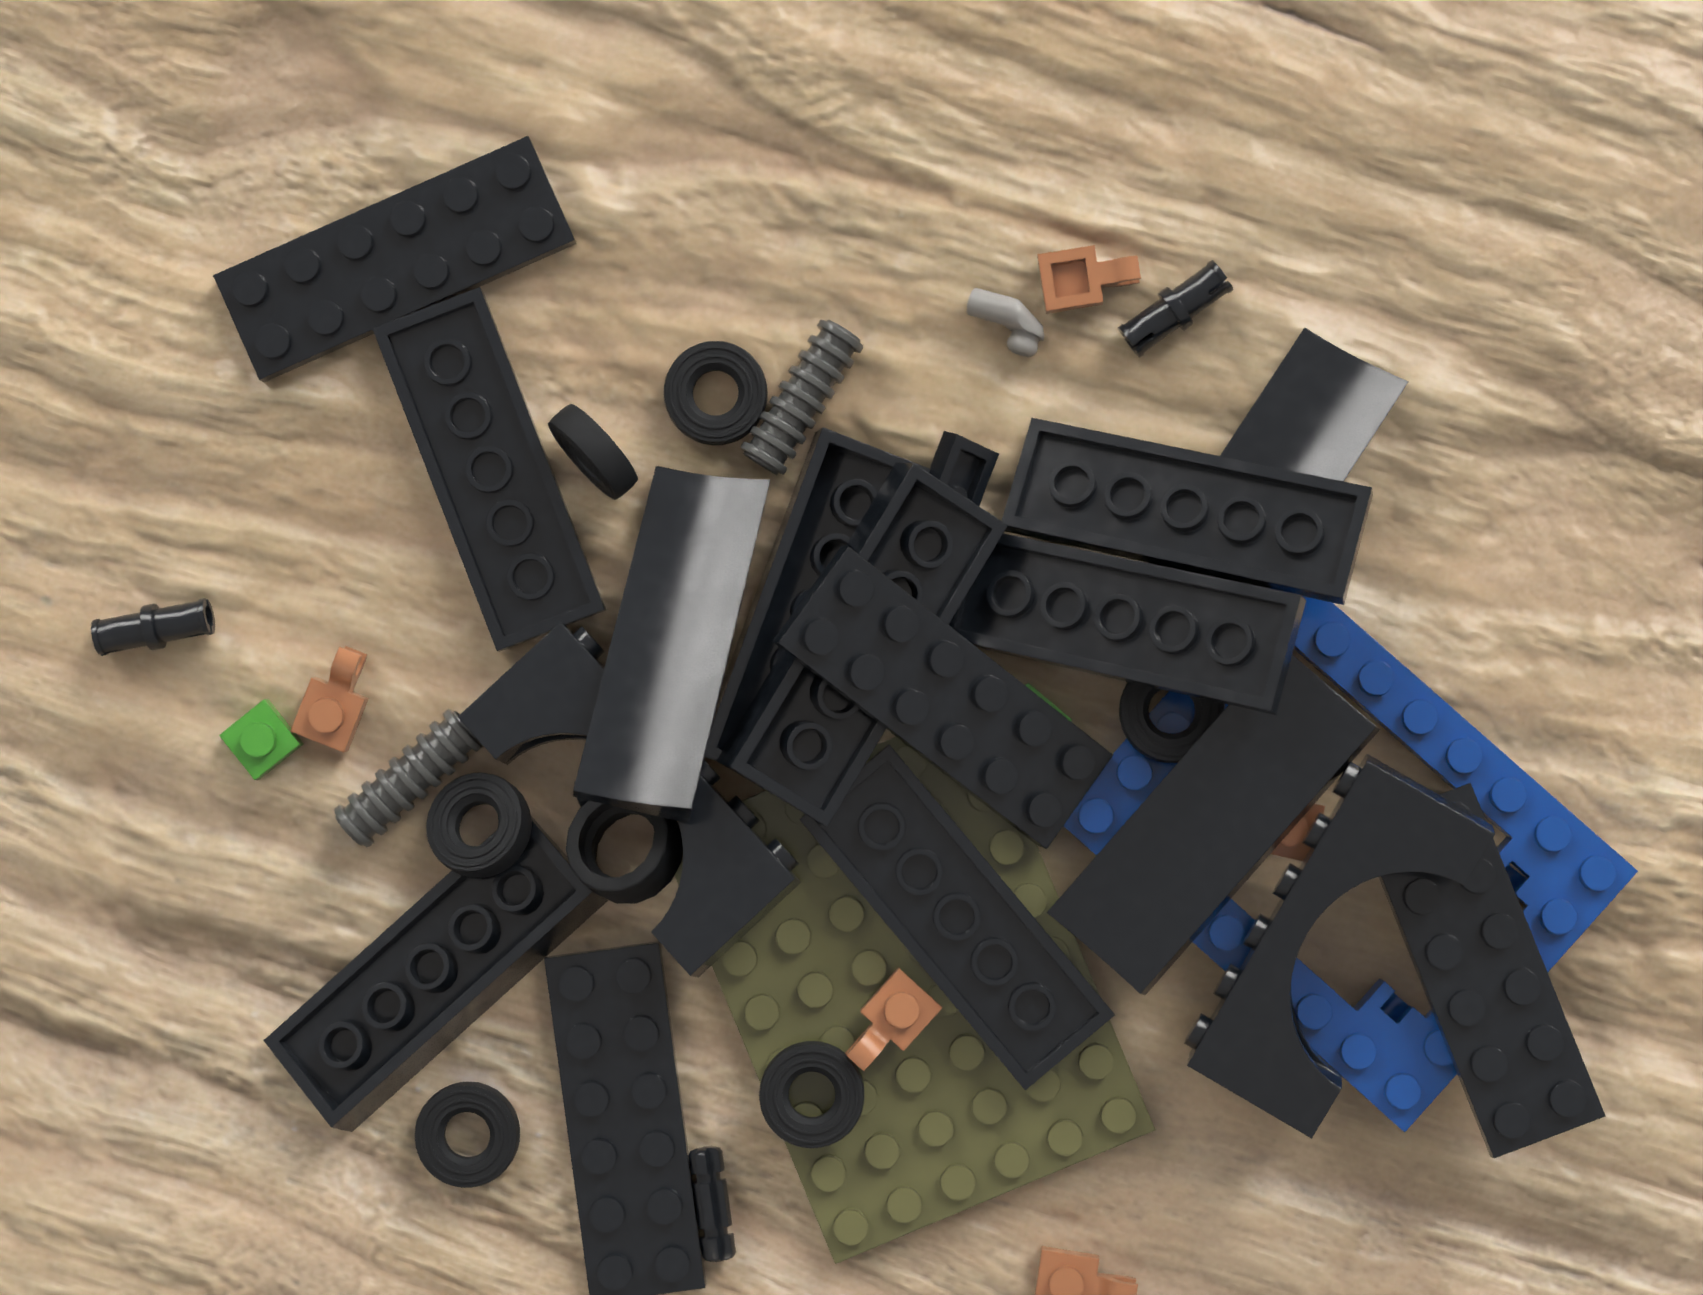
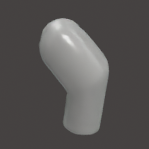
M979 288L973 289L967 303L968 315L1004 325L1012 331L1007 340L1008 349L1021 356H1034L1038 350V342L1044 341L1043 325L1018 299Z

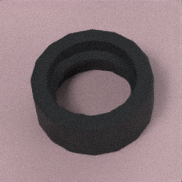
M589 800L578 810L568 828L566 853L571 870L589 889L616 904H637L656 896L672 881L682 861L683 843L680 826L676 820ZM629 815H640L647 818L654 828L652 848L645 861L634 871L620 877H611L604 874L597 865L596 857L598 844L605 831L617 820Z

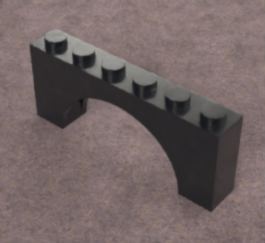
M560 622L467 707L458 718L496 760L506 765L530 749L543 744L561 740H586L605 668L598 658L605 650L582 626L573 633L572 630ZM705 760L689 823L678 821L683 843V868L680 884L668 912L651 931L690 976L698 978L801 883L792 872L799 864L798 861L776 838L768 845L752 829L760 820L737 795L728 802L713 785L721 777Z
M1368 754L1365 755L1359 766L1350 761L1342 772L1332 791L1341 798L1329 817L1320 812L1313 821L1302 842L1310 847L1309 852L1299 868L1291 863L1286 867L1272 893L1281 898L1270 918L1261 913L1258 915L1243 941L1245 946L1251 948L1240 968L1231 963L1227 967L1213 993L1221 998L1218 1006L1210 1018L1202 1013L1199 1015L1184 1044L1192 1048L1188 1058V1067L1311 1139L1342 1089V1075L1327 1065L1311 1048L1301 1031L1293 1007L1291 994L1292 973L1297 955L1307 933L1320 915L1340 896L1350 889L1380 876L1401 872H1424L1440 875L1465 885L1495 835L1492 824Z

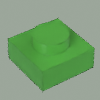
M269 699L262 700L219 735L254 780H260L304 745L298 735L291 732L290 725Z

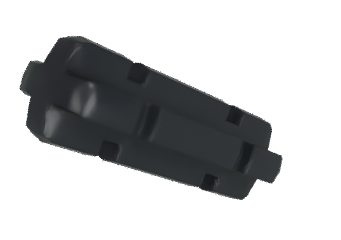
M716 1146L699 1147L691 1150L688 1157L691 1175L696 1174L697 1181L692 1183L698 1229H704V1235L700 1237L701 1253L706 1261L720 1262L733 1258L736 1253L734 1233H728L727 1227L732 1225L726 1178H720V1172L725 1170L723 1152L720 1147Z

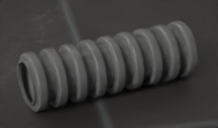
M831 320L819 321L817 324V328L820 330L817 336L810 335L808 343L811 345L808 351L801 350L798 358L801 360L798 367L792 365L788 370L792 377L788 382L782 381L779 388L782 392L779 397L772 396L769 403L773 406L770 412L763 411L761 413L760 419L763 423L759 428L753 426L750 431L751 435L754 436L750 443L744 441L741 445V449L744 451L743 454L775 475L778 473L781 475L785 474L787 471V467L784 465L787 458L791 460L795 458L797 453L793 450L797 443L803 444L805 442L804 431L806 428L813 429L816 424L812 418L816 413L822 414L824 412L825 406L822 402L825 398L832 399L835 391L832 389L834 383H842L844 375L841 372L844 367L850 369L854 364L851 356L854 352L861 353L863 345L860 343L861 340L857 336Z
M447 709L443 713L445 720L441 723L437 721L432 722L429 725L431 732L428 735L420 733L416 737L418 743L414 747L406 745L402 749L403 757L400 759L397 757L388 761L390 768L387 771L379 769L375 773L377 779L373 783L365 781L361 785L363 790L361 794L352 793L348 796L349 804L346 807L338 805L334 809L337 822L357 844L370 847L374 843L373 836L376 833L384 835L388 831L387 823L390 821L393 823L400 821V812L403 809L411 811L415 807L413 801L417 797L425 799L428 796L427 788L429 786L438 787L442 784L440 777L444 773L452 775L456 771L453 766L458 761L462 764L469 760L467 753L471 749L477 752L483 747L479 740L458 718L460 714L457 711L453 712L451 709Z

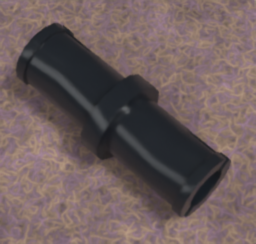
M1211 260L1204 268L1173 290L1166 287L1158 293V301L1126 324L1120 325L1118 330L1123 337H1126L1125 341L1140 358L1144 355V352L1179 327L1185 331L1192 326V318L1226 293L1232 292L1233 287L1229 281H1225L1227 277L1221 268Z
M206 598L159 608L157 604L144 605L138 613L103 620L95 619L91 623L92 641L96 652L99 655L101 654V656L147 646L150 650L163 649L169 641L215 633L214 612L209 600H206Z

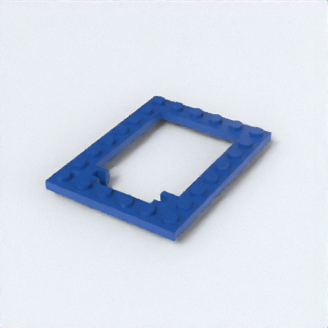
M1304 597L1306 603L1294 649L1452 789L1471 783L1484 817L1506 836L1497 846V849L1518 901L1523 904L1522 911L1546 970L1549 972L1634 877L1638 870L1334 603ZM1169 691L1152 709L1149 716L1156 728L1165 733L1174 734L1182 732L1190 726L1194 718L1195 708L1190 696ZM1126 738L1113 753L1112 758L1063 827L1097 856L1177 763H1163L1152 760L1137 751ZM1511 863V864H1512L1514 867H1516L1523 875H1521L1520 873H1518V872H1517L1512 866H1510L1509 864ZM1230 899L1193 943L1224 971H1226L1230 963L1240 968L1251 948L1243 944V941L1255 919ZM1296 958L1291 979L1292 1001L1298 1024L1309 1045L1319 1057L1340 1073L1349 1084L1403 1132H1406L1457 1075L1432 1010L1430 1009L1423 1016L1414 1007L1399 998L1394 993L1395 990L1380 978L1360 1001L1352 1007L1302 961Z

